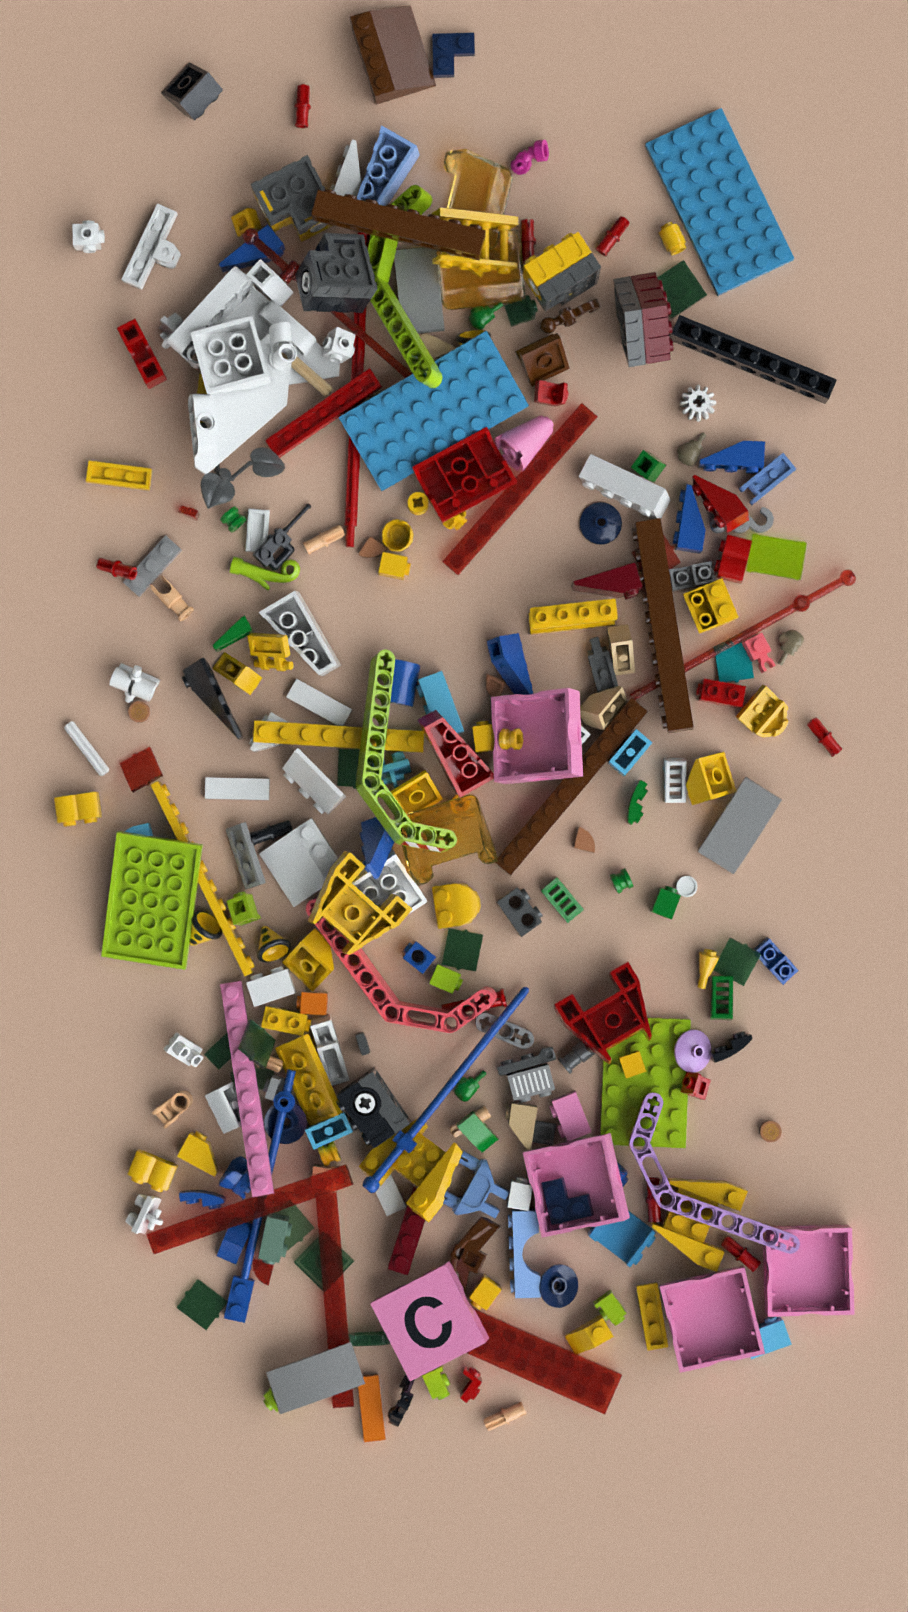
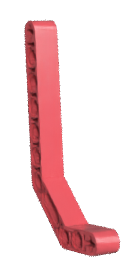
M318 897L307 903L306 912L308 916H310ZM320 918L315 924L378 1013L389 1023L453 1033L487 1010L496 1001L497 994L489 986L479 989L451 1010L399 1001L362 948L352 953L359 957V964L352 963L350 959L351 954L343 953L342 950L345 947L340 946L338 943L339 937H345L335 928L333 930L328 929L324 918ZM363 972L371 974V982L363 978ZM376 989L384 992V999L376 996ZM488 994L490 996L488 1000H484L483 1002L478 1004L477 1001L480 1000L483 997V995ZM464 1005H470L473 1008V1014H466ZM389 1006L397 1010V1016H391L388 1013ZM415 1010L431 1013L435 1017V1022L429 1023L413 1020L409 1017V1011ZM447 1017H452L456 1020L455 1027L447 1024Z

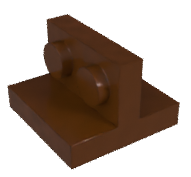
M558 333L551 334L515 351L518 360L525 369L531 386H534L538 380L545 381L570 369Z

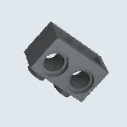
M517 887L497 901V903L522 937L542 923L540 918L543 915L536 906L531 907L528 902L531 898L525 889L519 890ZM512 896H518L521 899V905L518 908H512L509 905V899ZM526 913L533 916V923L529 926H525L521 922L522 916Z

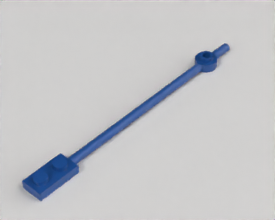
M287 1069L283 1090L278 1092L274 1098V1107L278 1110L268 1153L271 1174H273L286 1112L291 1111L296 1102L295 1096L291 1092L296 1073L292 1069ZM283 1098L287 1099L288 1105L283 1106L280 1100ZM267 1195L258 1196L241 1275L233 1276L224 1319L242 1323L246 1321L255 1282L254 1279L249 1278Z

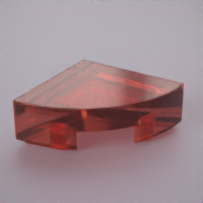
M181 505L178 510L179 514L195 521L200 516L198 510L185 507L184 505Z
M254 1258L253 1271L255 1276L263 1284L269 1286L274 1264H266L263 1260Z

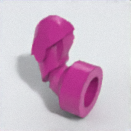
M536 140L532 146L527 147V150L524 148L522 152H519L516 158L511 161L512 171L517 175H523L530 170L533 158L537 162L547 161L549 158V148L546 140Z

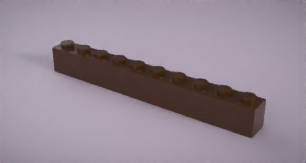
M661 518L635 522V528L632 529L633 541L638 542L639 549H635L636 561L641 562L642 570H638L641 583L644 582L645 590L641 591L643 604L647 603L648 611L645 612L646 624L651 625L652 631L648 632L649 644L654 645L655 653H651L653 666H657L658 674L654 675L656 687L661 688V695H658L659 707H664L665 716H661L663 729L667 728V733L693 730V719Z
M633 698L628 701L582 756L583 777L564 778L494 863L510 876L646 715L648 711Z

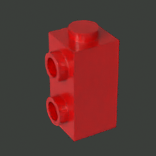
M704 678L702 683L697 685L696 695L699 696L698 701L740 709L743 707L746 686Z

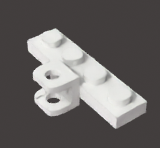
M160 204L156 205L121 279L123 282L142 290L155 262L170 269L176 267L181 253L173 243L166 240L178 215L176 211Z

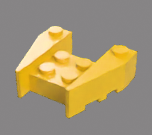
M344 851L330 867L308 921L316 924L323 917L350 941L342 950L343 953L350 955L370 941L399 926L412 911V908L395 894H390L380 907L375 905L352 884L353 880L366 866L353 854Z
M417 1119L412 1121L408 1126L403 1128L401 1131L406 1134ZM425 1123L413 1138L417 1143L416 1147L410 1154L404 1150L381 1178L379 1184L382 1186L390 1174L396 1170L418 1188L406 1204L412 1211L429 1223L443 1205L444 1195L447 1187L451 1184V1177L459 1163L462 1151L454 1142L445 1152L422 1134L428 1128ZM396 1134L376 1148H373L358 1166L366 1176L372 1177L397 1144L393 1141Z
M667 1178L669 1184L676 1186L675 1192L716 1207H718V1204H722L737 1211H741L748 1192L743 1187L723 1180ZM685 1200L681 1203L680 1208L683 1212H689L692 1204L689 1200ZM704 1208L701 1211V1217L705 1220L711 1218L712 1210ZM667 1211L662 1225L650 1222L652 1228L694 1263L712 1271H718L725 1252L720 1247L704 1242L710 1225L671 1211Z

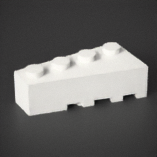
M590 454L579 475L584 487L590 490L596 489L603 496L609 499L613 498L622 505L632 508L651 519L662 518L671 501L665 488Z
M293 591L259 612L279 634L287 635L288 644L300 654L318 675L325 676L341 666L300 592Z

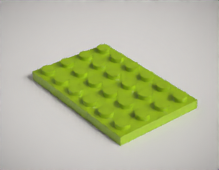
M122 831L117 832L101 957L186 970L191 939V919L195 909L203 844Z
M648 1018L652 1035L650 1041L646 1039L641 1030L607 1050L612 1061L610 1064H607L603 1060L600 1135L611 1133L613 1145L629 1146V1138L643 1098L648 1093H657L663 1099V1107L650 1141L651 1146L686 1148L688 1095L681 1093L682 1081L686 1071L678 1066L674 1057V1047L679 1036L691 1029V1020ZM640 1051L646 1072L625 1078L619 1057ZM653 1096L652 1099L647 1100L650 1103L649 1110L644 1108L643 1113H649L655 1117L656 1112L651 1111L653 1106H658L659 1102ZM645 1116L640 1120V1125L643 1129H648L651 1127L652 1121L649 1117ZM636 1137L633 1141V1146L644 1147L645 1145L642 1137Z

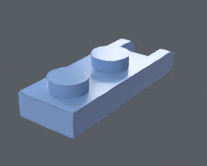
M782 453L742 485L739 491L743 492L749 488L755 496L749 502L753 505L791 475L796 468L786 455Z

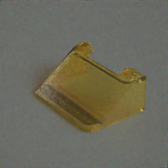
M465 148L446 152L444 168L448 173L455 175L447 208L504 215L513 181L511 171ZM491 228L489 230V250L497 245L500 234L498 229Z
M518 229L508 232V262L518 263V268L512 270L510 274H499L498 271L491 270L490 272H485L479 279L471 271L460 270L458 266L441 268L437 264L441 301L446 309L455 310L476 306H491L499 302L503 304L516 303L524 298L525 283L522 277V245ZM500 247L489 248L490 260L500 261ZM436 251V257L442 255V252Z
M471 794L465 795L461 798H455L407 814L413 823L453 831L457 837L454 847L440 853L402 845L406 872L417 886L432 880L434 876L432 866L473 853H477L479 860L484 864L498 862L496 850L480 802L476 796ZM401 829L402 836L407 838L406 831ZM421 833V838L427 842L426 835Z

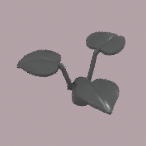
M201 422L200 425L207 429V425ZM263 447L254 449L250 454L252 461H248L233 475L226 468L220 469V464H218L214 469L215 473H207L201 480V493L207 508L227 503L233 499L235 489L230 481H234L247 467L253 465L252 470L258 476L273 477L284 471L285 464L276 453Z

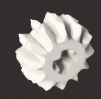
M696 385L695 391L689 387L687 389L688 394H682L684 401L680 402V406L686 407L682 411L683 414L690 413L688 416L689 420L696 416V421L700 422L701 415L707 420L709 418L708 413H714L715 410L711 406L716 405V401L710 400L714 396L713 392L708 395L706 394L708 387H704L703 391H700V385ZM696 399L700 400L699 403L703 402L700 407H696L697 404H693Z

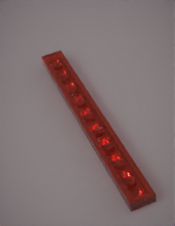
M581 403L534 456L528 466L516 477L518 483L504 490L442 563L459 576L598 416Z
M343 1164L275 1188L274 1194L249 1197L152 1231L147 1234L153 1254H157L349 1187L354 1183L347 1164Z
M337 1191L315 1194L328 1350L349 1343ZM353 1388L333 1395V1408L354 1407Z

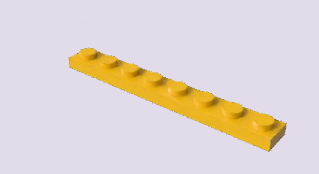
M254 720L253 742L360 749L363 727ZM387 729L385 751L423 753V731ZM370 738V743L376 747L375 740Z

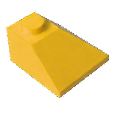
M725 752L695 760L686 783L692 805L736 792Z
M316 928L282 962L312 992L334 970L331 946Z

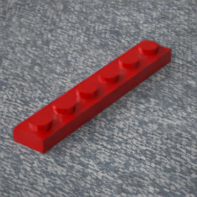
M369 368L265 441L270 449L280 458L381 389L382 385Z

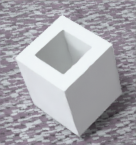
M516 1177V1180L511 1179L507 1207L529 1211L532 1195V1186L529 1183V1179L523 1177Z

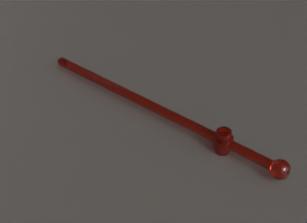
M248 228L242 235L243 241L248 245L257 247L283 271L279 277L287 284L292 280L296 282L295 274L300 264L293 259L289 264L286 263L259 239L258 232L255 229ZM336 311L330 312L404 378L413 374L346 314Z
M844 570L841 572L840 578L807 596L798 595L794 598L793 604L684 663L685 673L796 611L805 612L809 608L810 603L843 585H853L856 581L852 570ZM798 601H803L804 607L799 606ZM655 680L632 692L630 696L641 692L640 695L633 698L637 700L657 689Z

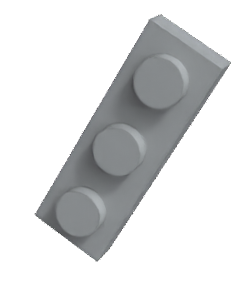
M165 535L136 567V578L134 580L126 578L123 583L140 597L182 550Z
M246 822L225 829L245 890L266 883Z

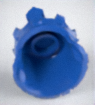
M239 1156L231 1161L219 1181V1186L232 1189V1192L239 1195L242 1200L246 1197L245 1192L249 1193L251 1191L247 1160Z

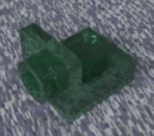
M529 295L525 296V299L504 306L511 327L534 320L535 312H538L535 300H531Z

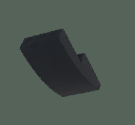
M745 1031L733 1034V1038L728 1039L731 1048H727V1045L714 1048L715 1052L711 1053L712 1061L716 1063L738 1053L753 1039L752 1035L746 1034Z

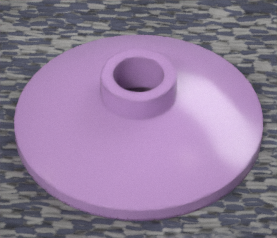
M699 1030L685 1031L675 1043L674 1057L682 1070L693 1073L701 1071L710 1060V1041Z

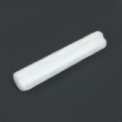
M73 721L66 724L64 729L100 776L108 773V766Z

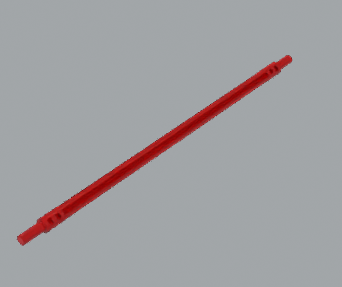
M357 232V234L364 235L365 245L368 249L370 234ZM367 306L363 313L354 312L353 334L356 335L353 344L355 351L352 356L351 381L364 372ZM349 435L344 526H346V547L353 548L358 516L360 453Z

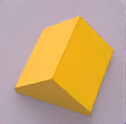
M426 770L390 791L409 819L414 818L443 800Z

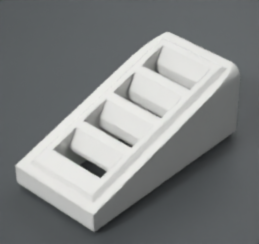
M664 758L665 803H686L687 761L685 758ZM680 765V769H670V766ZM670 774H681V778H670ZM670 783H681V786H670ZM681 791V795H669V792Z

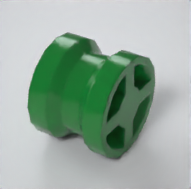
M236 506L229 509L220 518V521L228 526V530L231 533L239 529L247 520L245 516L238 513Z
M625 868L621 869L618 874L613 873L609 875L618 894L622 893L625 888L630 889L634 887Z

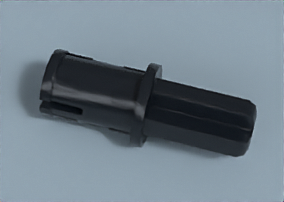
M287 820L272 826L268 824L266 828L250 832L253 845L270 839L274 841V838L293 831L291 822Z

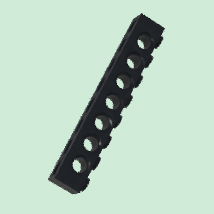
M679 315L670 336L675 343L823 404H826L837 381L835 378Z

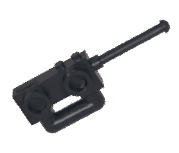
M306 504L283 529L275 528L274 533L270 534L269 538L254 552L253 556L264 567L269 566L272 570H278L294 553L295 548L290 544L292 539L287 533L308 509H311L310 504ZM279 547L284 548V551L274 560V552Z

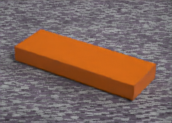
M379 1374L363 1376L365 1384L358 1386L364 1442L386 1440Z

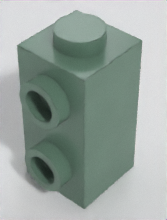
M269 1212L258 1259H263L264 1263H279L281 1257L286 1256L288 1245L284 1244L286 1236L290 1237L292 1224L289 1223V1216Z

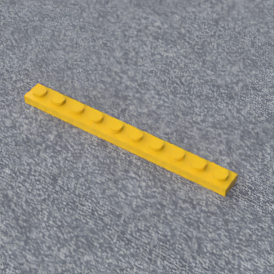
M159 781L151 784L177 840L190 842L186 835L189 833L185 822L180 823L177 816L180 812L175 803L171 804L168 798L171 794L166 784L162 785ZM201 860L198 883L244 976H248L254 973L252 968L255 967V964L250 955L246 957L243 951L246 946L241 937L237 938L234 932L236 926L233 924L231 917L227 918L224 912L227 910L222 898H217L215 894L217 887L213 879H208L206 875L208 869L204 861Z

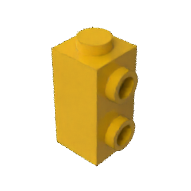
M267 1005L265 1006L261 1027L303 1036L305 1032H309L311 1020L308 1019L309 1014H300V1012Z

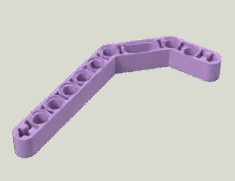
M657 1093L645 1095L629 1138V1147L658 1206L789 1254L795 1253L800 1246L797 1236L672 1190L650 1144L663 1107V1099ZM653 1096L659 1102L658 1106H653L651 1111L656 1112L655 1117L649 1113H643L644 1108L649 1110L650 1103L647 1100L652 1099ZM645 1116L649 1117L652 1121V1125L648 1129H643L640 1125V1120ZM636 1137L644 1139L645 1145L642 1149L634 1148L633 1141ZM644 1158H653L662 1176V1181L659 1185H653L650 1182L642 1164ZM663 1193L671 1195V1202L668 1205H663L660 1202V1196ZM685 1200H689L692 1204L689 1212H683L680 1208L681 1203ZM704 1208L712 1210L710 1219L705 1220L701 1217V1211ZM725 1215H730L733 1219V1223L729 1227L722 1225L721 1221ZM747 1222L753 1225V1231L750 1234H744L742 1231V1226ZM766 1230H772L774 1234L773 1239L769 1242L763 1239V1233ZM779 1233H782L780 1238L784 1240H789L791 1237V1241L794 1242L793 1247L789 1246L786 1249L787 1245L778 1242Z

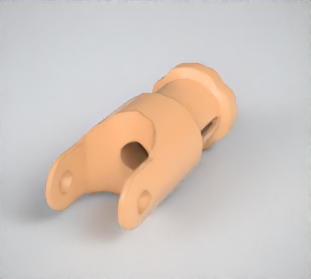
M161 576V579L170 588V592L162 594L150 584L151 590L168 609L171 608L175 612L180 622L184 621L193 613L194 608L189 607L175 587L164 576Z

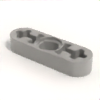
M481 1013L475 1020L477 1029L484 1033L490 1029V1026L481 1027L480 1018L484 1019L487 1016L489 1017L488 1021L494 1024L498 1017L489 1013ZM508 1021L505 1024L511 1028L510 1035L502 1037L497 1032L494 1036L522 1049H527L534 1043V1036L529 1030ZM514 1029H519L517 1034L521 1036L527 1033L530 1042H525L522 1045L520 1044L521 1040L516 1037L515 1041H511Z

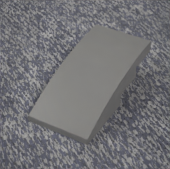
M424 247L396 250L394 257L398 299L419 334L445 331L438 265L432 264V259L437 257L436 250Z
M745 777L698 852L732 874H735L782 799Z
M351 1342L266 1372L279 1414L365 1384Z

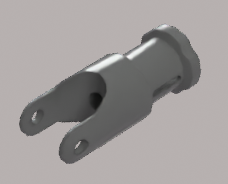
M582 1041L572 1047L573 1050L569 1054L558 1059L569 1074L572 1073V1069L578 1064L586 1062L596 1054L593 1051L586 1050L585 1044Z

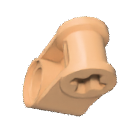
M179 1091L151 1113L161 1120L164 1124V1129H166L192 1105L193 1097L188 1091ZM178 1096L186 1098V1106H180L177 1103Z

